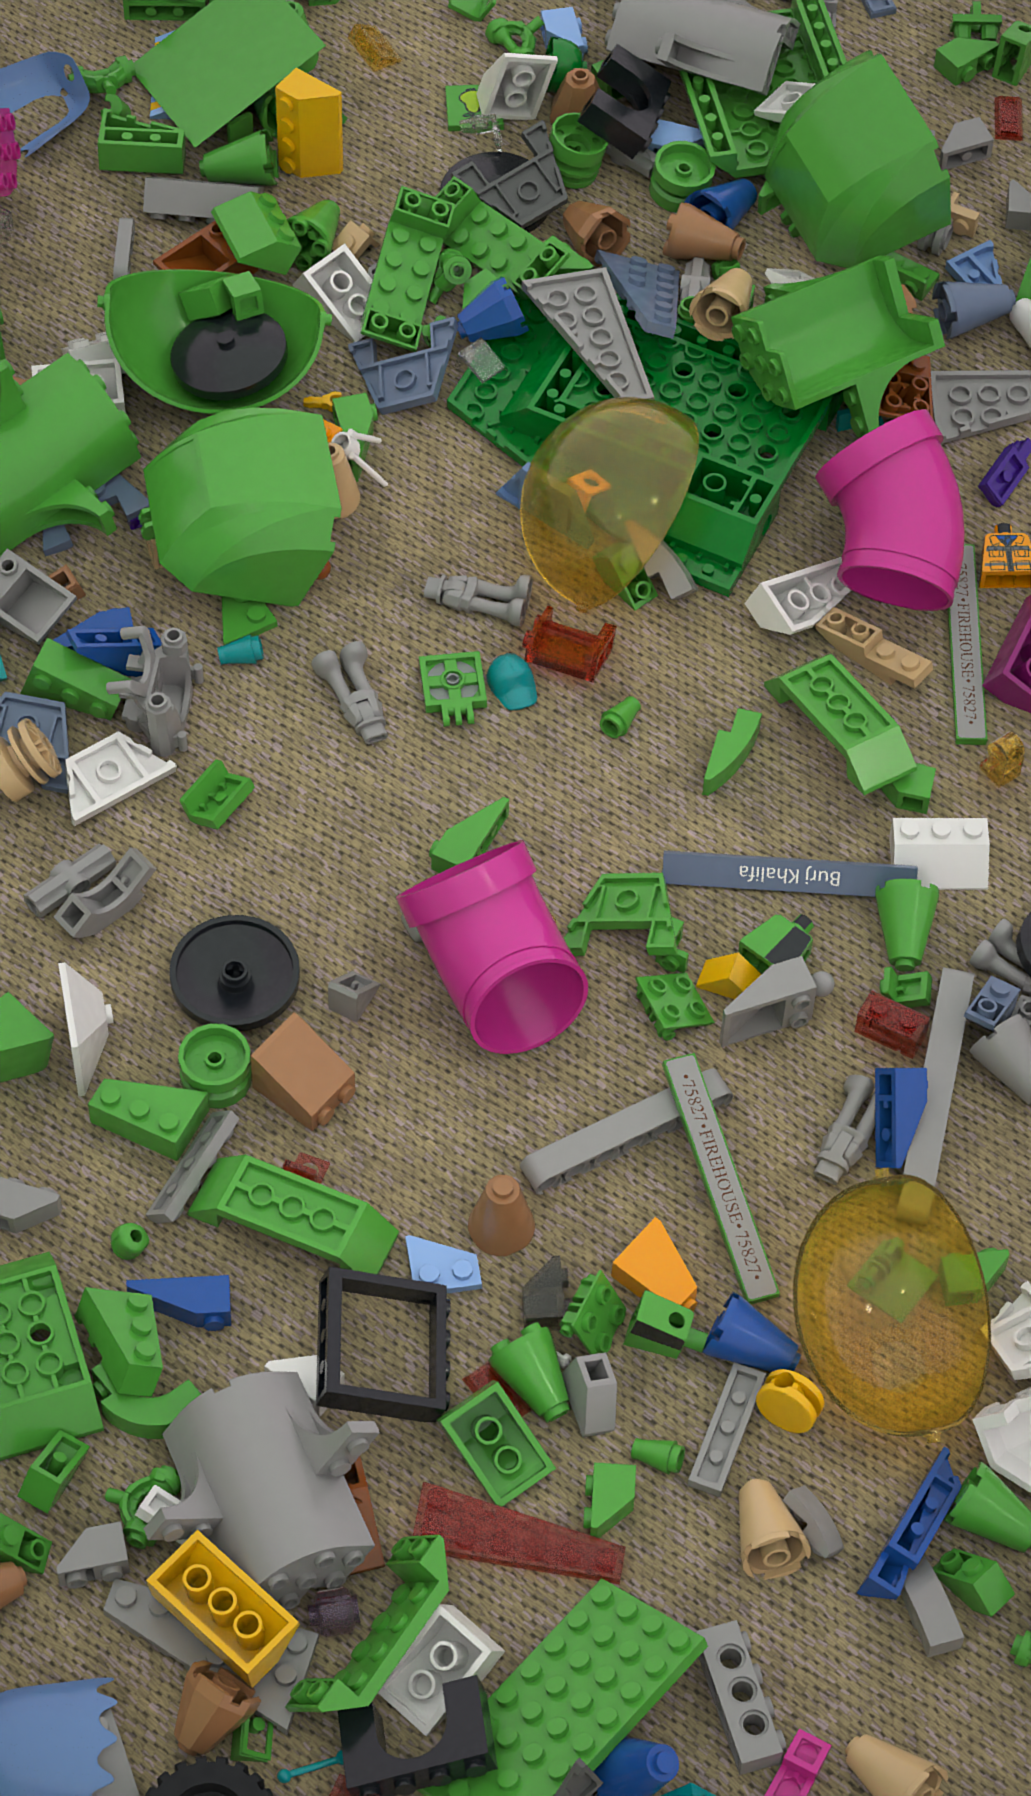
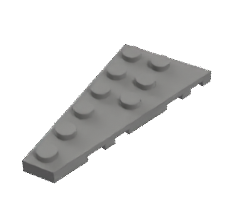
M606 267L522 280L521 289L624 409L653 405V392Z
M1031 370L931 371L933 420L944 437L941 444L1031 420Z
M117 1578L114 1579L103 1609L106 1617L136 1637H142L157 1647L158 1651L168 1658L171 1656L183 1664L184 1668L188 1671L194 1662L206 1660L213 1663L209 1670L217 1673L220 1667H223L237 1675L151 1595L149 1587ZM302 1628L296 1630L278 1663L253 1687L256 1692L252 1698L259 1696L261 1699V1703L254 1714L258 1717H264L276 1725L277 1729L285 1735H288L295 1712H289L285 1706L291 1699L290 1693L293 1687L307 1677L319 1640V1633Z

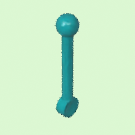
M342 1750L337 1753L336 1757L290 1771L281 1769L277 1773V1779L281 1783H287L295 1776L338 1763L344 1765Z

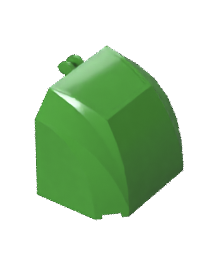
M868 50L841 65L804 93L785 113L777 130L765 178L785 209L780 217L783 224L790 225L788 233L793 238L801 235L816 261L850 268L876 256H885L951 224L950 175L947 169L941 170L934 151L939 148L937 140L882 54L873 55L872 51Z
M253 407L223 411L194 423L179 434L143 469L149 507L142 509L140 515H138L140 524L143 525L141 529L142 537L146 541L155 539L159 563L192 592L290 607L299 606L334 553L336 542L330 541L334 517L340 518L342 508L323 416L320 414L290 409Z

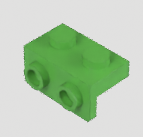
M216 759L180 798V803L191 822L218 830L236 808L244 802L255 786L251 778L228 773L223 762Z

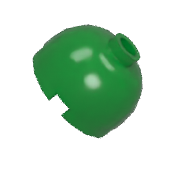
M556 37L550 38L545 55L557 56L558 62L546 92L556 93L566 74L575 68L587 69V61L582 60L580 48L572 41Z

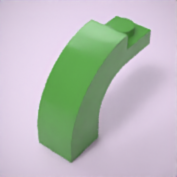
M101 1363L91 1369L94 1392L101 1400L103 1416L116 1428L141 1438L163 1439V1432L191 1401L201 1395L189 1379L171 1392L159 1397L146 1398L136 1395L118 1394Z

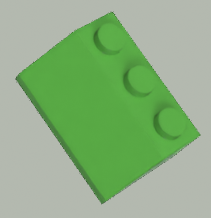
M250 191L212 209L211 213L238 263L283 275L288 273L302 247L275 197L268 193L259 194Z

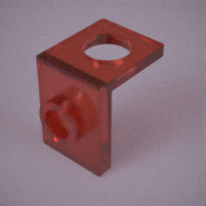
M300 1152L295 1162L286 1159L283 1169L321 1184L330 1166V1162ZM303 1164H315L319 1170L318 1175L317 1170L304 1166Z

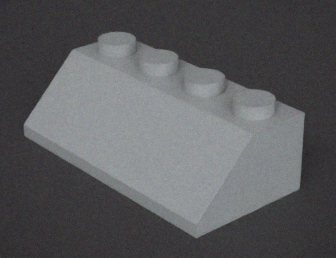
M155 176L146 177L143 212L150 213V218L167 219V215L170 214L179 215L178 221L195 222L196 217L207 218L206 223H212L215 221L211 213L214 207L250 191L262 194L264 193L265 186Z

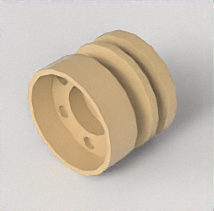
M24 718L17 724L18 728L12 726L7 730L10 743L0 736V789L14 802H18L34 791L35 786L32 777L44 785L49 781V776L55 778L62 773L61 764L52 744L44 733L27 718Z

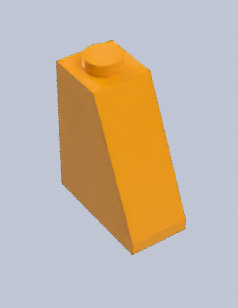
M655 1217L613 1261L611 1277L639 1298L647 1290L694 1311L698 1303L696 1301L697 1285L662 1222Z

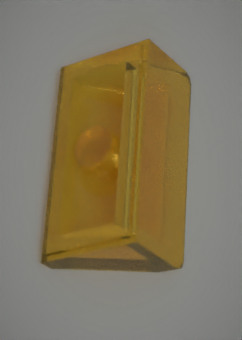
M355 24L347 38L373 72L402 61L401 57L375 25Z

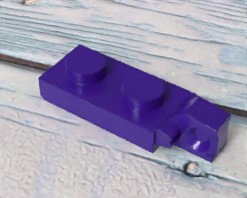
M1029 438L1021 441L1017 440L1015 443L1005 447L979 483L978 488L992 506L996 508L1001 507L1030 468L1026 461L1031 453V440Z

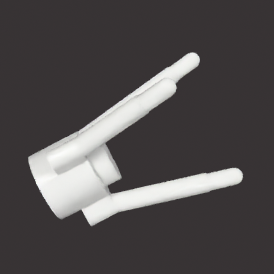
M349 429L348 432H339L332 438V443H336L343 448L347 460H353L382 486H388V483L359 457L360 444L357 439L380 444L382 442L381 438L357 433L353 429Z

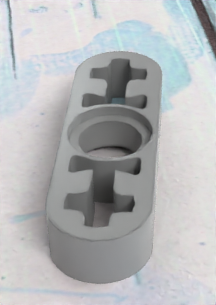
M119 218L113 280L128 275L131 272L130 255L133 254L135 236L134 218Z

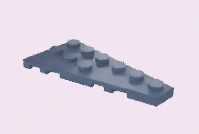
M597 249L595 262L603 264L602 268H607L614 289L621 299L627 300L626 306L628 309L636 311L635 319L644 332L673 339L677 322L680 271L675 270L669 264L660 263L659 265L647 263L648 261L642 257L632 256L628 258Z

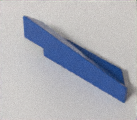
M945 1446L936 1456L859 1587L857 1594L860 1596L897 1600L901 1594L909 1568L914 1570L922 1559L962 1487L959 1477L953 1475L948 1461L950 1451Z

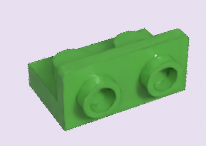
M896 252L886 255L894 257L901 284L906 286L913 297L921 301L939 280V273Z

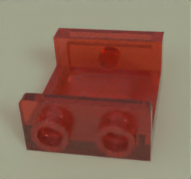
M547 606L542 615L537 614L532 631L527 630L522 643V647L526 648L524 660L593 683L613 649L617 626L605 623L597 636L553 622L554 607Z

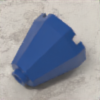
M504 277L491 281L457 314L459 320L457 331L461 339L467 337L469 342L519 336L529 331L526 324H520L525 321V318L510 288L507 289L506 286H502L507 283Z

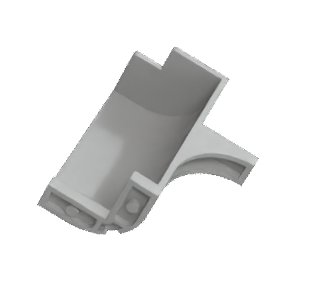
M621 0V2H616L614 5L612 17L615 19L612 29H608L606 33L605 45H607L606 50L608 52H611L616 44H619L641 60L750 89L757 94L767 96L781 47L793 50L801 23L795 18L758 9L745 0Z
M257 1372L230 1379V1386L216 1393L212 1388L191 1401L163 1432V1438L179 1474L181 1500L177 1505L161 1507L143 1529L148 1540H164L166 1542L188 1539L196 1530H199L285 1610H290L300 1603V1599L310 1588L327 1587L328 1589H334L343 1585L349 1574L364 1562L365 1556L375 1546L344 1474L351 1469L352 1464L358 1457L369 1449L370 1444L380 1432L375 1421H347L338 1430L333 1431L322 1422L315 1412L298 1372Z

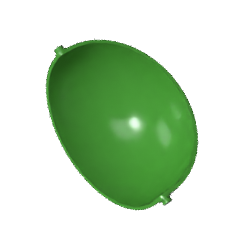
M189 269L137 272L112 280L106 286L104 295H98L97 307H101L104 310L105 330L110 348L128 376L143 390L167 404L193 412L208 414L252 407L257 408L287 393L306 375L314 363L322 343L325 326H331L332 314H326L323 305L306 292L282 283L254 277L262 291L264 313L276 320L284 331L288 346L287 361L283 370L274 381L258 392L233 400H209L186 391L176 380L172 369V346L184 328L195 321L188 320L179 292L231 273Z

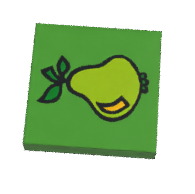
M479 85L445 86L448 131L504 130L503 118H482L476 95Z

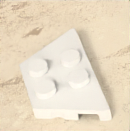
M119 731L65 760V771L72 824L76 826L176 772L177 765L171 760L166 762L152 754L153 750L142 744L134 743L130 737Z
M1028 1281L1021 1285L1022 1293L1013 1304L1007 1301L999 1310L998 1316L991 1319L982 1329L987 1343L1014 1380L1031 1378V1284Z

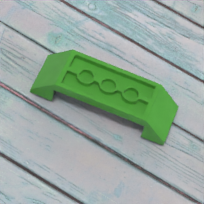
M455 176L435 196L455 204L450 227L444 237L443 245L447 248L458 250L478 270L482 271L487 268L497 278L504 277L507 282L505 285L522 300L530 299L521 289L522 280L553 276L571 256L568 251L551 240H548L546 244L482 202L473 188Z
M404 186L400 187L386 228L362 315L360 334L416 352L423 328L421 324L443 240L450 227L455 208L454 203Z
M832 654L815 658L764 682V687L780 704L792 700L846 758L847 778L863 795L917 771V765L900 726Z
M246 1154L218 1158L187 1212L188 1216L217 1228L222 1219L226 1218L340 1264L342 1269L379 1274L399 1235V1231L369 1203Z
M440 1535L407 1536L401 1538L391 1550L393 1555L386 1565L405 1583L393 1592L391 1596L392 1602L386 1611L374 1619L371 1625L372 1631L367 1638L353 1649L351 1653L352 1659L345 1669L339 1671L334 1678H305L293 1687L290 1693L291 1699L285 1706L289 1712H329L370 1705L449 1591L444 1538Z

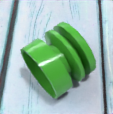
M577 112L565 113L557 117L548 137L554 150V158L559 167L564 186L572 189L585 188L594 182L609 144L577 122L580 113Z

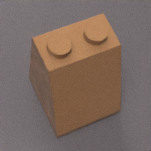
M295 1012L250 1056L252 1087L311 1131L319 1124L322 1126L326 1125L333 1117L334 1109L341 1102L346 1104L350 1101L356 1091L355 1072Z

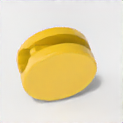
M786 1369L772 1371L756 1395V1404L761 1414L772 1424L791 1433L808 1432L815 1424L825 1405L821 1391L812 1381L797 1372Z

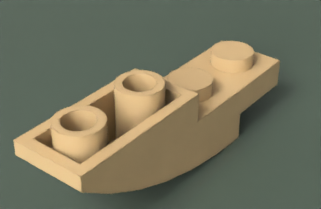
M833 607L815 625L816 630L833 647L889 685L898 680L915 689L933 671L932 661L884 639L882 629L836 607Z

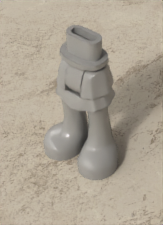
M442 574L441 578L429 576L424 589V597L436 599V604L446 605L457 611L463 610L468 614H471L472 611L482 612L506 620L511 625L522 627L526 616V609H528L531 599L533 577L526 574L520 575L515 585L502 586L480 580L477 576H450L448 580L445 574ZM478 596L492 598L506 603L490 601L479 598Z
M354 641L342 648L340 663L356 689L355 692H350L342 675L339 659L334 651L327 650L317 654L313 658L311 665L316 675L326 680L334 690L341 704L339 708L344 713V718L355 729L356 735L362 736L365 744L369 745L386 739L388 733L385 729L386 720L383 717L382 702L378 700V693L370 686L363 670L364 663L368 657L367 648L363 642Z
M1004 918L994 928L989 939L983 940L976 948L969 964L977 969L988 970L1013 982L1022 989L1021 994L1031 997L1030 976L999 956L1002 955L1023 968L1017 954L1016 943L1012 939L1013 925Z
M849 1075L843 1086L844 1092L847 1095L846 1101L836 1121L828 1127L827 1135L823 1136L821 1150L816 1157L818 1165L813 1174L832 1185H837L841 1176H846L849 1168L863 1156L862 1152L868 1148V1140L875 1128L874 1083L870 1078L863 1075ZM873 1093L871 1101L857 1128H851L850 1126L862 1104Z

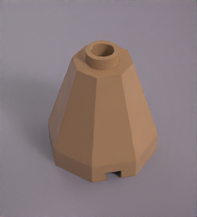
M575 68L566 74L552 99L550 123L553 124L557 117L565 113H581L583 106L598 88L600 89L595 75L588 69Z
M577 201L569 204L563 213V225L576 252L583 258H587L597 268L603 265L597 264L594 260L597 249L599 250L600 248L605 252L621 255L630 242V233L627 231V225L630 227V220L610 206Z
M206 1660L194 1662L186 1674L174 1735L179 1742L178 1747L192 1756H196L198 1753L202 1755L209 1753L250 1718L261 1703L259 1696L252 1698L256 1691L244 1680L223 1667H220L217 1673L209 1670L213 1663Z

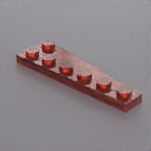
M423 1482L413 1536L440 1535L444 1538L447 1557L599 1581L602 1578L609 1583L620 1585L625 1546L431 1483Z

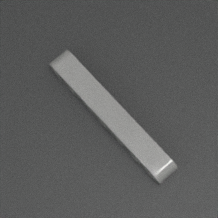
M711 1068L701 1072L714 1108L722 1104L725 1106L729 1105L734 1095L717 1069ZM670 1087L526 1156L520 1163V1168L536 1194L541 1195L543 1190L551 1186L556 1188L572 1180V1176L580 1172L583 1175L600 1167V1163L607 1159H611V1161L629 1153L628 1149L637 1145L642 1147L658 1139L657 1136L666 1131L671 1133L683 1127Z

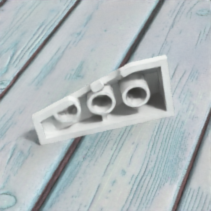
M842 557L761 582L744 604L760 628L791 635L812 628L852 590L843 585L837 577L839 566L842 564Z

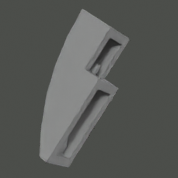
M627 520L624 522L647 576L650 578L661 576L671 600H679L699 591L683 562L663 540L636 521Z
M923 1555L914 1570L909 1568L901 1595L912 1625L918 1631L928 1658L961 1649L965 1637L936 1573L925 1555Z

